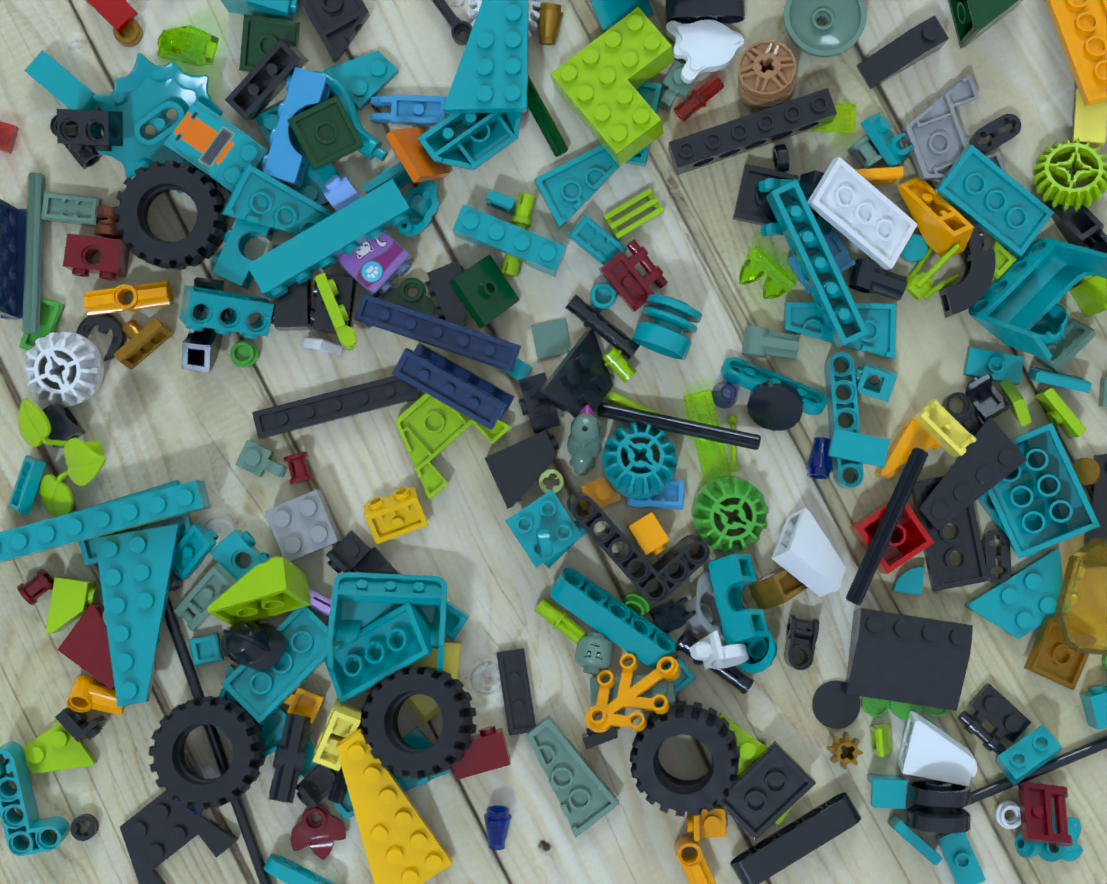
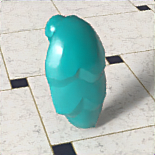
M433 181L423 182L416 188L409 189L404 195V199L410 207L412 214L408 216L409 220L406 223L397 227L402 235L416 236L432 223V217L440 206L436 183Z

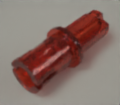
M717 76L712 77L697 91L692 90L691 95L673 108V111L685 123L699 109L707 107L706 102L724 88L723 82Z

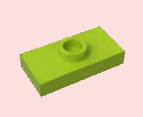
M1053 388L1042 389L1034 395L1047 411V418L1054 425H1059L1068 438L1080 437L1086 432L1084 425Z

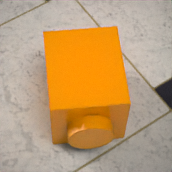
M652 512L647 513L627 526L645 555L651 553L652 556H655L667 548L665 543L670 540Z

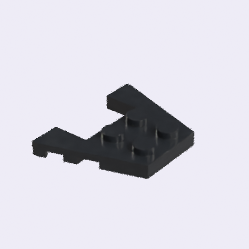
M167 790L120 826L139 884H166L155 868L197 835L201 837L215 857H218L232 846L238 838L231 832L228 833L220 828L219 824L213 820H208L196 812V809L192 806L187 808L179 805L180 800L168 798L165 795Z

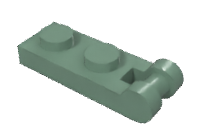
M218 563L210 569L173 612L179 618L183 617L188 623L187 627L194 632L210 615L207 607L233 586L237 580Z

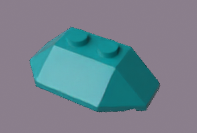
M522 112L451 114L418 137V140L434 162L474 171L518 139Z

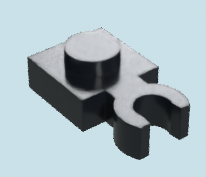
M683 597L676 603L670 599L651 609L649 614L658 628L665 633H670L686 624V621L692 618L696 611L688 612L684 608V603L688 601V598Z

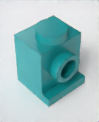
M866 362L864 368L858 367L855 374L856 384H858L857 392L888 402L898 372ZM877 375L880 381L877 384H872L869 381V377Z

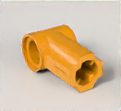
M84 674L75 678L66 700V704L71 710L81 713L95 709L121 716L125 706L117 707L115 688L111 690L107 686L100 685L99 681L93 676Z
M691 835L680 836L674 844V850L689 884H716L698 841H694ZM686 847L695 848V851L690 856H683L681 854Z

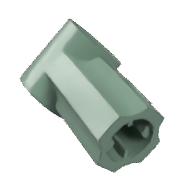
M745 327L742 355L758 358L772 356L796 359L799 348V335L770 332V329L763 327Z

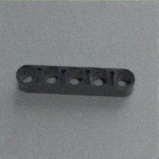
M846 792L840 793L732 859L730 865L741 884H760L856 825L862 819L861 815Z

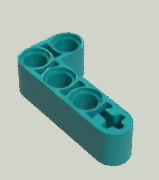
M6 742L0 747V815L7 846L17 856L54 850L69 834V823L60 816L39 819L24 750L19 743ZM8 781H13L17 789L12 788ZM15 808H19L23 812V816L18 815ZM48 829L55 831L57 837L51 836ZM21 835H25L30 842H25Z

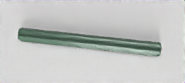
M37 172L29 173L27 188L22 331L27 334H37L40 331L44 224L41 215L45 192V176Z

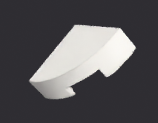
M313 337L305 338L303 343L305 348L341 356L343 348L340 344Z

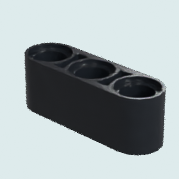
M665 0L667 23L676 21L682 24H690L699 20L709 19L722 24H731L745 20L744 0Z

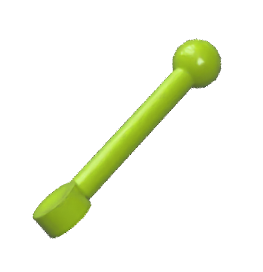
M729 415L727 422L730 424V429L736 430L735 424H737L738 418L736 415ZM731 445L729 470L737 472L740 469V464L737 462L736 446Z

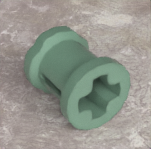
M868 135L861 138L847 150L849 154L853 153L862 165L861 169H870L883 159L882 155L877 154L869 143L870 138Z

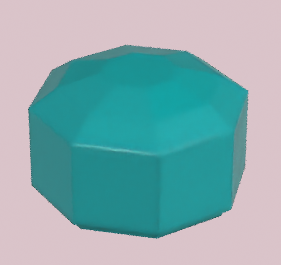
M598 283L591 289L590 302L595 308L608 310L615 304L616 290L610 283Z

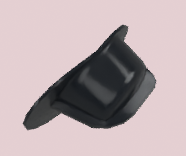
M239 621L231 626L229 630H223V634L226 636L225 647L230 660L237 664L256 670H265L276 665L284 655L286 648L285 638L274 627L258 622Z

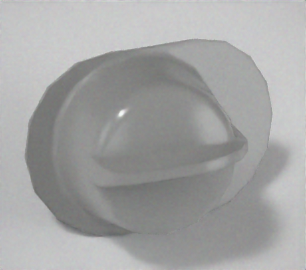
M707 571L699 577L696 596L689 601L686 610L688 612L696 611V614L689 619L693 633H712L718 631L721 636L722 626L719 612L715 605V594L709 578L710 571Z

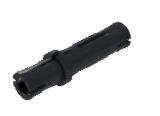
M577 294L565 307L584 323L583 326L586 328L590 327L617 350L620 349L627 359H630L640 347L639 344L632 341L615 325L605 319L600 314L601 311L599 309L589 306Z

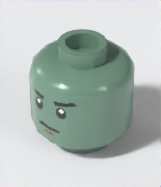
M586 632L585 636L581 637L577 643L575 663L583 667V673L598 675L600 670L608 669L611 665L612 642L607 640V637L601 633Z

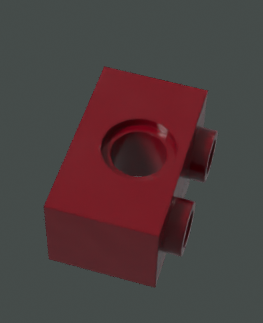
M67 233L63 267L71 270L72 275L89 277V273L99 274L101 279L116 281L117 276L126 277L130 248L126 247L122 240ZM100 252L101 260L93 265V255Z

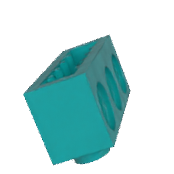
M185 285L179 319L191 330L203 331L205 327L212 328L214 332L223 335H231L233 331L242 333L241 335L246 338L258 339L259 335L268 337L274 304L263 297ZM204 304V311L200 315L192 314L193 308L196 305ZM231 308V316L227 319H221L222 311ZM258 312L259 317L257 321L248 323L249 316L252 313Z

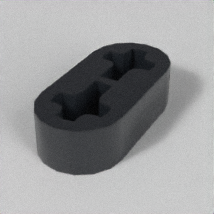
M1013 114L1002 115L976 131L971 136L970 145L972 144L983 154L993 151L1019 134L1021 130L1020 119ZM1004 123L1012 125L1013 128L1010 131L1007 130L1001 134L998 130L1004 126ZM989 135L993 137L986 145H980L978 142L981 137L985 138Z
M988 531L981 538L988 578L993 583H1004L1010 578L1012 571L1009 538L1001 531ZM994 535L997 540H1001V545L996 547V555L995 548L989 545V541L994 540ZM996 559L997 566L1003 568V573H999L998 578L995 574H991V569L996 567Z

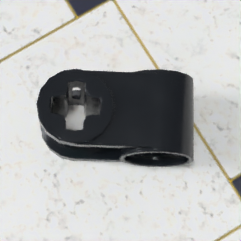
M795 615L789 616L784 650V660L789 667L805 670L812 665L815 644L819 633L818 619L814 618L810 621L798 619ZM797 628H807V631L798 630ZM801 649L805 655L804 661L800 664H795L792 660V655L796 650Z

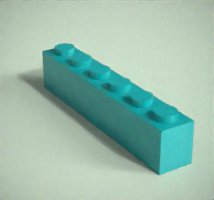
M392 179L246 266L262 293L268 298L272 296L273 298H278L288 291L287 287L296 282L301 284L309 280L313 276L311 273L320 268L325 270L333 266L337 262L336 259L343 254L348 256L357 252L361 248L360 244L369 239L370 241H375L385 234L384 230L393 225L394 227H399L409 220L408 216L412 214L411 209Z

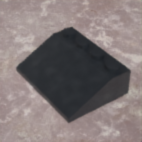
M864 608L855 610L853 613L845 694L957 711L971 654L973 625Z

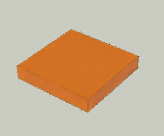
M423 126L391 130L385 136L414 183L445 178L451 173L446 164L434 162L419 142L418 137L426 132Z

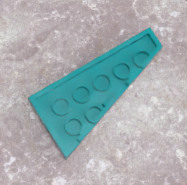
M482 0L443 108L444 114L528 112L529 0Z
M181 524L95 538L117 707L149 701L155 671L154 662L160 643L159 635L165 616L171 583V569L177 549L175 547Z

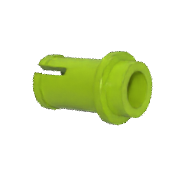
M613 347L605 353L602 359L605 361L604 365H609L625 383L637 371L621 355L622 351L620 349L616 350Z

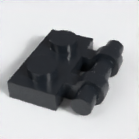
M986 683L969 702L976 712L971 716L966 711H963L958 716V719L964 724V729L970 734L974 733L983 741L982 745L988 751H993L997 755L1007 750L1000 743L1004 736L1013 743L1031 724L1028 718L989 683ZM985 719L995 727L991 733L982 726V722Z

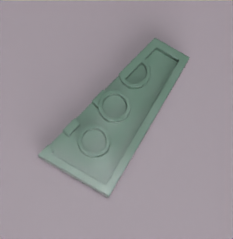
M549 715L527 732L528 740L541 767L545 770L552 790L555 791L561 804L560 807L571 825L575 838L619 805L617 797Z

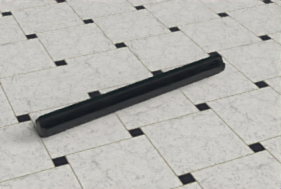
M601 402L597 410V415L603 418L627 423L636 422V425L641 426L650 424L652 425L651 428L758 450L760 446L761 436L757 434Z
M917 447L912 449L847 593L846 600L853 604L860 605L866 595L928 457V452Z

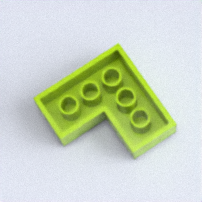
M637 7L550 75L558 93L619 166H622L664 134L662 120L637 92V89L674 61L672 45L641 9Z

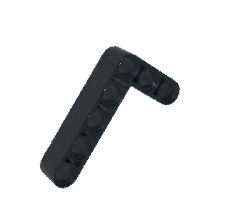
M575 492L567 500V508L573 517L637 589L651 602L656 603L664 600L700 568L710 556V548L704 541L695 535H687L651 566L589 495L584 492ZM586 500L588 502L586 510L580 513L576 512L578 502ZM599 521H605L606 526L604 530L599 533L594 532L595 524ZM622 541L623 548L621 551L613 553V545L616 542ZM695 544H699V551L695 555H689L690 548ZM634 562H641L640 569L631 573V565ZM674 563H679L678 570L673 574H669V567ZM657 581L658 588L653 592H648V586L652 582Z

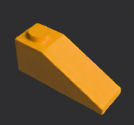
M919 176L899 184L898 190L914 221L918 224L917 227L925 242L941 258L957 243L960 244V248L954 255L965 251L974 226L925 180H920Z

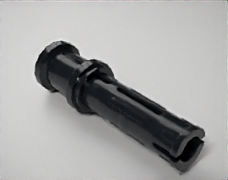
M686 629L675 643V650H681L691 657L690 647L699 640L691 635V630ZM692 658L694 664L699 666L703 664V660ZM734 666L723 669L709 668L743 694L748 692L754 682L752 678H749Z

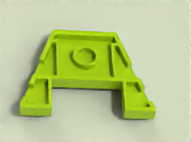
M427 393L395 420L429 500H432L449 484L431 464V461L472 424L479 429L492 445L511 429L507 424L498 420L494 428L490 430Z

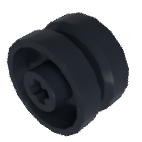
M933 780L907 783V800L915 804L907 808V826L932 833H962L970 830V813L963 809V807L971 804V789L969 786Z

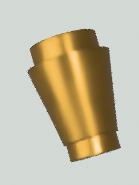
M540 3V9L537 10L540 13L538 18L539 44H556L564 14L561 12V5Z

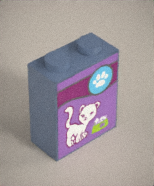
M387 232L375 241H370L369 239L360 244L361 248L357 252L348 256L343 254L336 259V263L376 298L380 295L384 297L393 288L394 284L392 282L398 275L404 276L412 267L410 263L413 260L411 254Z

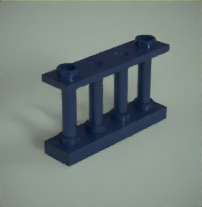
M418 343L414 351L406 348L392 372L398 378L490 430L494 428L498 420L502 421L515 398L513 395L421 343Z

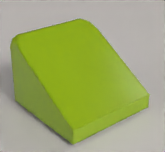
M871 724L872 752L879 757L890 754L893 751L891 724Z

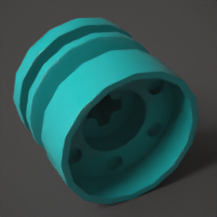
M649 294L646 303L653 308L644 307L642 313L652 321L651 323L638 321L631 340L656 353L685 360L692 341L682 335V333H696L697 327L691 322L699 323L702 314L681 300L668 296Z

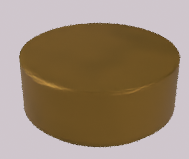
M133 19L120 33L113 28V34L121 45L133 47L142 40L143 30L138 22Z
M1080 458L1072 466L1081 485H1094L1102 476L1100 464L1091 458Z

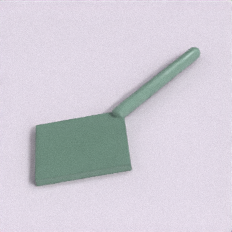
M565 319L531 325L538 360L570 352L571 344Z

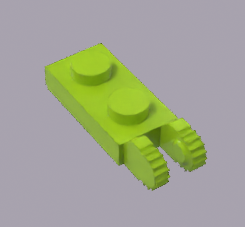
M325 272L315 276V281L339 341L342 343L341 346L346 350H353L357 346V338L354 329L345 324L349 317L344 305L338 306L334 296L339 294L333 278L327 280Z

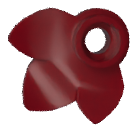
M318 804L315 808L309 805L302 814V821L297 823L291 832L293 851L301 850L309 845L312 851L322 860L326 859L330 854L334 840L346 839V829L343 822L339 818L331 816L328 809L322 804ZM312 814H320L321 821L315 822L312 819Z

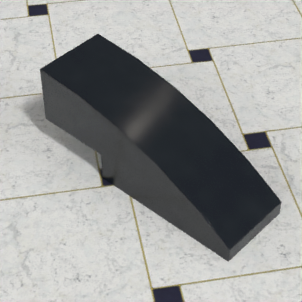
M1052 200L1045 202V205L1054 212L1051 218L1069 244L1107 253V235L1102 231L1104 225L1088 208L1081 204L1080 209L1076 211L1072 205H1069V208L1064 211L1062 204H1058L1053 208Z

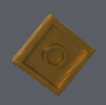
M1045 617L1024 669L1074 690L1095 639Z

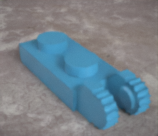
M394 94L392 96L371 97L372 105L377 107L391 106V113L370 114V121L394 125L435 126L447 117V114H444L443 111L447 97Z

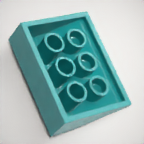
M1051 422L1010 439L1027 461L987 492L1018 559L1100 527Z

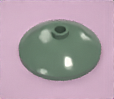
M787 0L783 11L784 27L790 40L803 52L816 57L837 56L854 46L862 35L866 24L864 0ZM818 19L824 20V21H825V25H824V26L818 25L817 20H818Z

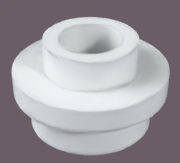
M1011 800L1001 802L995 810V818L998 824L1006 829L1019 827L1021 825L1020 805ZM1012 810L1011 818L1006 819L1005 812Z

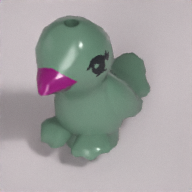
M586 405L571 422V434L568 436L567 441L568 452L572 455L569 462L570 466L580 476L586 475L590 469L594 468V457H597L601 450L599 432L602 425L599 419L595 417L590 405Z

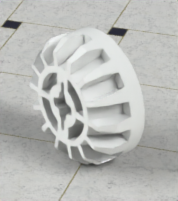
M73 332L49 333V335L37 339L35 346L27 351L28 361L23 366V372H27L29 379L26 384L28 388H33L36 392L35 397L37 399L45 400L49 405L56 406L61 404L69 407L84 403L93 397L101 386L104 376V364L101 354L89 339ZM45 356L48 362L45 365V373L40 375V363ZM64 365L65 370H63L61 374L59 369H61ZM48 377L52 382H57L61 389L49 387L43 382V379Z

